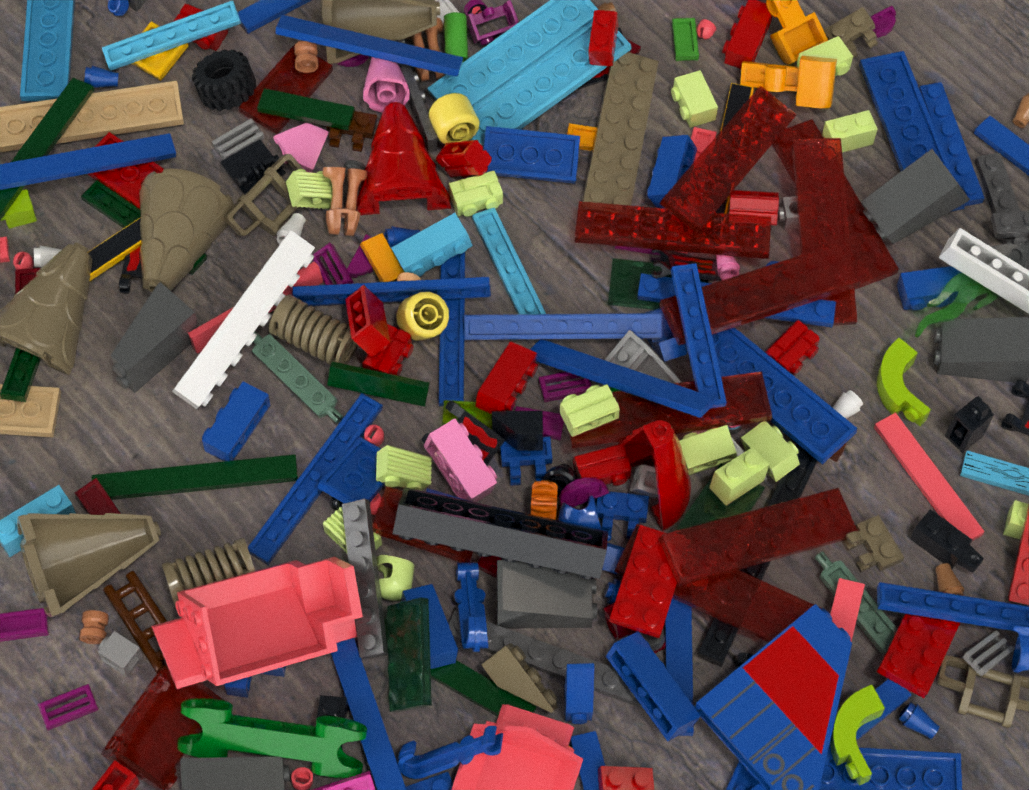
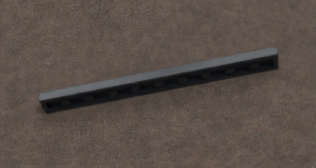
M798 444L796 447L799 451L797 457L800 465L780 479L698 652L699 657L721 667L818 462Z

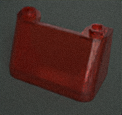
M164 666L154 676L110 738L101 754L111 762L117 761L136 774L137 778L155 789L169 790L178 778L175 775L177 771L175 767L184 755L177 748L178 738L185 735L199 734L202 729L196 720L190 719L181 713V703L194 698L225 700L201 682L177 689L168 666Z

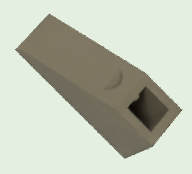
M510 643L481 664L498 687L550 713L559 708L556 703L558 702L556 695L551 689L548 688L546 690L540 682L542 680L541 675L534 667H529L524 660L526 656L519 646H514Z

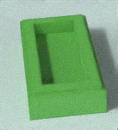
M695 18L672 19L675 61L698 60L699 51Z

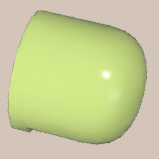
M379 555L377 556L378 570L384 575L383 579H379L381 598L389 601H400L402 592L412 588L414 564L406 559ZM390 563L392 569L385 567L383 564Z

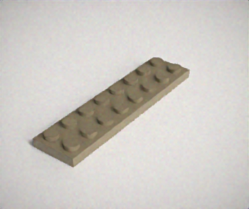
M627 52L613 62V66H609L581 210L627 222L659 61Z

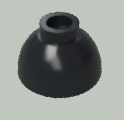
M560 464L549 469L544 475L543 480L557 484V497H559L567 484L577 480V476L569 465Z

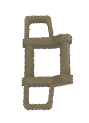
M291 154L281 156L271 167H268L264 171V176L246 195L242 194L234 206L224 215V220L238 236H246L257 226L275 236L280 229L279 227L298 209L297 206L292 207L286 182L276 172L285 161L295 171L303 169ZM270 183L283 198L290 202L273 221L265 217L252 202ZM240 208L253 220L245 229H242L233 219L234 214Z
M945 655L939 669L937 683L962 692L957 713L962 715L969 713L1002 723L1001 726L1010 728L1016 709L1029 712V701L1019 699L1020 687L1029 689V678L1016 673L1010 675L993 669L982 676L983 678L1010 685L1007 705L1004 713L970 703L975 678L980 675L964 659ZM946 666L965 669L964 683L947 677L945 675Z

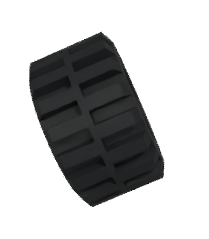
M225 49L220 52H213L211 55L205 56L202 61H199L197 67L193 69L192 80L203 104L211 110H230L235 106H240L241 103L249 100L248 97L254 94V89L257 86L248 59L240 51L236 52V50L232 49L227 51Z

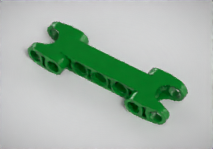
M194 698L181 703V713L190 719L196 720L202 727V732L199 734L185 735L178 738L177 748L184 754L198 758L228 757V751L234 750L312 762L311 771L320 776L349 778L362 773L363 763L345 754L341 748V745L346 742L360 741L366 738L367 727L360 722L342 717L320 716L316 719V726L233 715V705L223 700Z

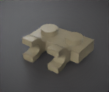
M864 7L824 29L828 40L839 36L853 55V58L858 56L855 51L857 48L852 42L862 36L869 49L878 45L876 41L877 36L873 31L875 23Z
M879 515L857 524L855 527L856 531L848 533L846 535L847 539L843 541L847 551L863 543L869 553L860 555V561L856 562L860 573L875 565L882 571L901 563L905 558Z

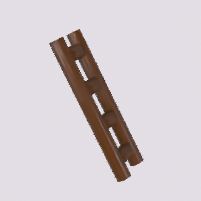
M131 571L126 574V578L129 581L128 584L116 591L110 584L103 588V592L155 672L159 673L165 669L162 662L164 656L161 649L155 652L148 641L155 636L153 629L150 626L142 631L135 619L149 612L156 622L154 625L168 621L135 571ZM135 591L142 603L129 611L121 599Z

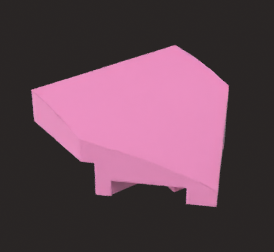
M305 123L277 134L273 139L279 145L283 155L291 154L306 172H312L329 132L312 124Z

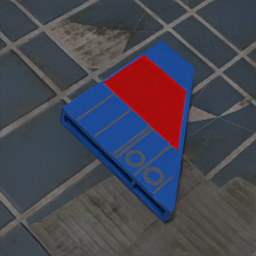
M816 604L696 702L695 705L702 720L765 790L820 789L852 642L850 641L849 634L832 622V617L824 608L820 609Z

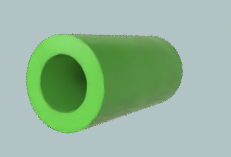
M459 12L448 13L444 15L445 53L463 57L462 63L468 59L467 16Z

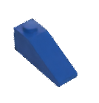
M594 663L567 664L564 684L565 721H571L573 724H585L587 721H592Z

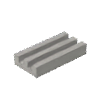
M249 119L213 140L212 146L224 160L259 139L261 141L264 140L265 137L263 132L259 131V127L254 125V121ZM255 134L254 136L243 142L244 139ZM235 145L234 148L230 149V150L227 151V152H224L225 150H227V149H229L230 147H232V146Z
M997 630L966 652L962 657L981 677L1015 650L1012 645L1010 647L1006 645L1008 641L1005 638L1000 639L998 637L1000 633ZM991 642L995 644L975 660L972 658ZM998 649L1002 651V653L982 668L978 665Z

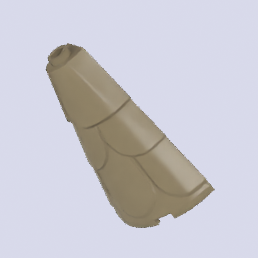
M320 0L322 24L392 41L403 40L436 26L437 16L440 15V3L435 0ZM325 46L327 64L339 63L359 55L358 53Z
M172 168L164 169L162 173L153 171L145 177L139 192L142 243L140 247V260L144 289L153 292L155 287L161 282L172 291L193 269L194 263L211 247L212 242L228 226V223L224 220V215L234 206V203L229 194L224 195L220 191L221 186L200 174Z
M76 242L74 245L68 244L38 270L36 277L17 292L13 299L0 310L1 346L5 347L6 344H10L37 356L48 367L68 376L75 363L79 331H81L84 303L88 298L93 259L87 253L88 249L85 246Z
M28 513L17 518V532L19 535L23 534L24 536L20 543L24 563L39 602H45L47 607H44V611L49 617L65 612L91 590L97 589L116 572L127 568L159 541V536H161L158 523L156 521L153 522L152 517L147 515Z

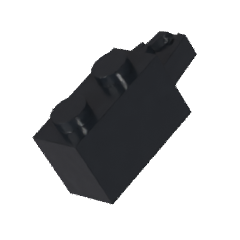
M979 396L975 397L954 414L945 437L961 453H964L985 435L994 414Z
M931 509L917 524L910 540L943 564H950L951 569L957 564L974 573L984 559L970 545L972 542L971 538Z

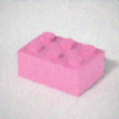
M453 419L431 432L427 437L424 448L432 457L433 462L456 497L478 502L492 492L497 484V475L493 468L486 466L482 460L483 454L476 444L472 445L468 439L469 433L462 423L459 424L456 419Z

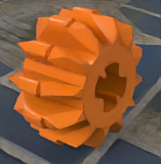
M541 480L535 481L532 484L531 515L556 520L558 486L555 482Z

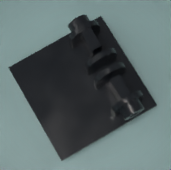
M259 139L222 160L220 163L243 194L246 195L264 176V171L271 167L279 157L278 155L273 156ZM281 166L276 170L280 176L286 174Z

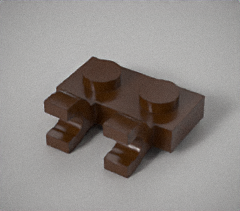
M355 111L349 131L326 126V131H330L329 138L331 140L329 146L339 148L342 134L353 135L352 142L354 144L352 150L362 152L365 138H373L378 121L377 115Z

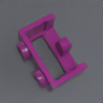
M511 0L495 8L489 7L481 13L467 15V25L474 44L480 42L481 46L490 44L494 41L493 37L502 35L519 23ZM505 16L508 24L507 27L481 36L479 35L477 25Z

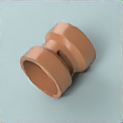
M307 41L296 43L294 50L296 55L295 68L297 71L311 73L317 70V44Z
M96 610L83 612L82 623L84 626L80 630V641L88 644H101L107 635L105 626L108 625L109 615Z

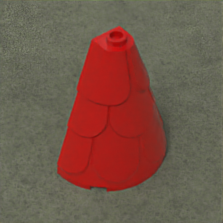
M399 102L390 103L382 112L372 141V151L365 168L367 178L362 182L357 197L356 211L360 215L380 214L379 201L427 198V210L451 209L450 196L406 106Z
M657 420L634 430L633 434L626 436V439L618 444H623L631 467L650 459L653 461L656 470L659 504L652 506L651 511L663 532L675 525L685 513L690 500L691 480L682 453V447L675 431L668 422Z

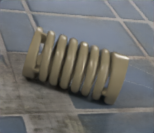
M291 294L286 295L281 300L270 320V334L278 336L279 339L286 340L289 344H294L296 348H302L304 352L318 357L321 361H326L329 365H331L332 361L348 364L358 347V344L351 338L350 326L348 327L347 323L343 322L340 324L339 319H332V316L329 314L324 315L322 310H316L311 305L308 306L306 302L299 300Z
M244 537L235 540L232 545L225 543L223 549L220 546H215L213 552L211 549H206L204 556L201 552H196L194 558L191 555H187L184 559L185 563L181 558H177L174 563L169 561L162 563L174 605L176 601H179L177 592L235 577L236 574L239 576L255 571Z

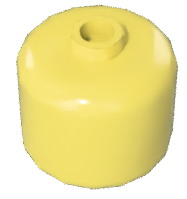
M446 94L438 98L429 109V120L439 140L444 144L469 141L479 130L480 121L471 102L463 94Z
M419 292L404 299L399 305L396 314L397 325L399 329L410 333L413 340H427L441 334L447 327L449 309L439 295L432 292Z

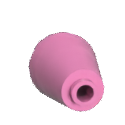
M371 57L363 89L364 102L366 101L372 110L381 113L392 102H399L405 106L409 100L410 90L399 64Z

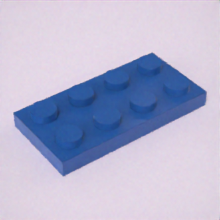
M486 126L483 150L489 153L492 161L487 166L488 170L485 173L495 171L496 176L575 184L580 136Z

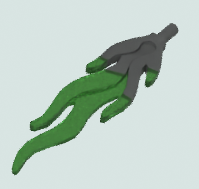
M1029 239L1025 243L992 246L993 249L1025 268L1026 259L1029 255ZM959 273L950 279L939 296L929 301L927 306H938L953 292H958L955 300L948 307L925 316L917 326L915 337L918 338L930 324L956 319L976 297L987 294L986 298L973 307L975 311L989 305L999 295L964 273Z

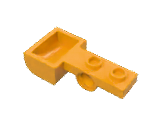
M766 0L769 12L772 16L778 17L783 27L771 34L770 38L785 64L789 65L796 62L799 53L828 41L815 12L805 16L797 0Z
M801 56L799 67L743 61L740 85L764 88V90L771 92L795 91L797 92L796 106L830 108L833 103L837 59Z

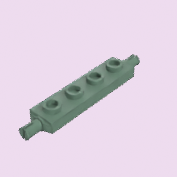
M254 331L257 336L253 341L255 344L253 350H251L253 354L319 418L328 415L336 424L340 423L339 419L342 420L344 416L334 408L338 401L336 397L270 334L262 338Z
M824 551L815 556V559L824 568L819 578L834 597L839 578L858 582L841 560L832 563ZM864 589L856 624L884 657L897 628L881 609H877V603Z

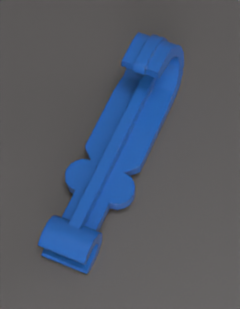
M457 563L456 581H460L461 589L455 591L454 599L459 603L458 616L461 643L463 649L472 648L473 652H479L480 648H488L485 607L482 604L486 594L482 589L477 588L476 581L479 578L478 563Z
M488 726L481 737L474 739L471 735H468L461 740L460 744L454 742L423 755H414L416 742L413 740L401 747L398 753V767L404 776L420 779L455 767L459 762L466 765L472 761L475 755L483 752L487 755H498L502 748L503 733L496 735L497 726Z

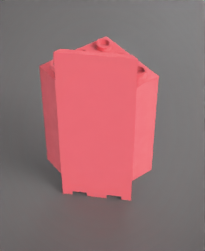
M331 557L306 565L298 560L177 592L179 601H176L175 605L178 615L182 616V618L151 627L175 686L179 689L206 680L215 686H219L338 651L336 643L357 637L354 619L361 618L363 615L354 566L336 557Z
M502 704L496 723L486 721L485 724H473L470 733L475 739L484 735L486 727L497 726L496 735L503 733L501 752L494 756L483 752L475 755L472 761L466 765L460 763L451 789L574 790L583 762V758L574 754V749L569 747L574 727L561 721Z

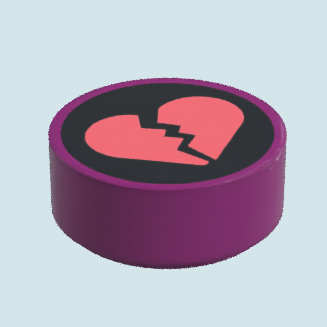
M470 0L464 7V14L467 16L471 13L473 15L481 13L487 9V6L482 0Z

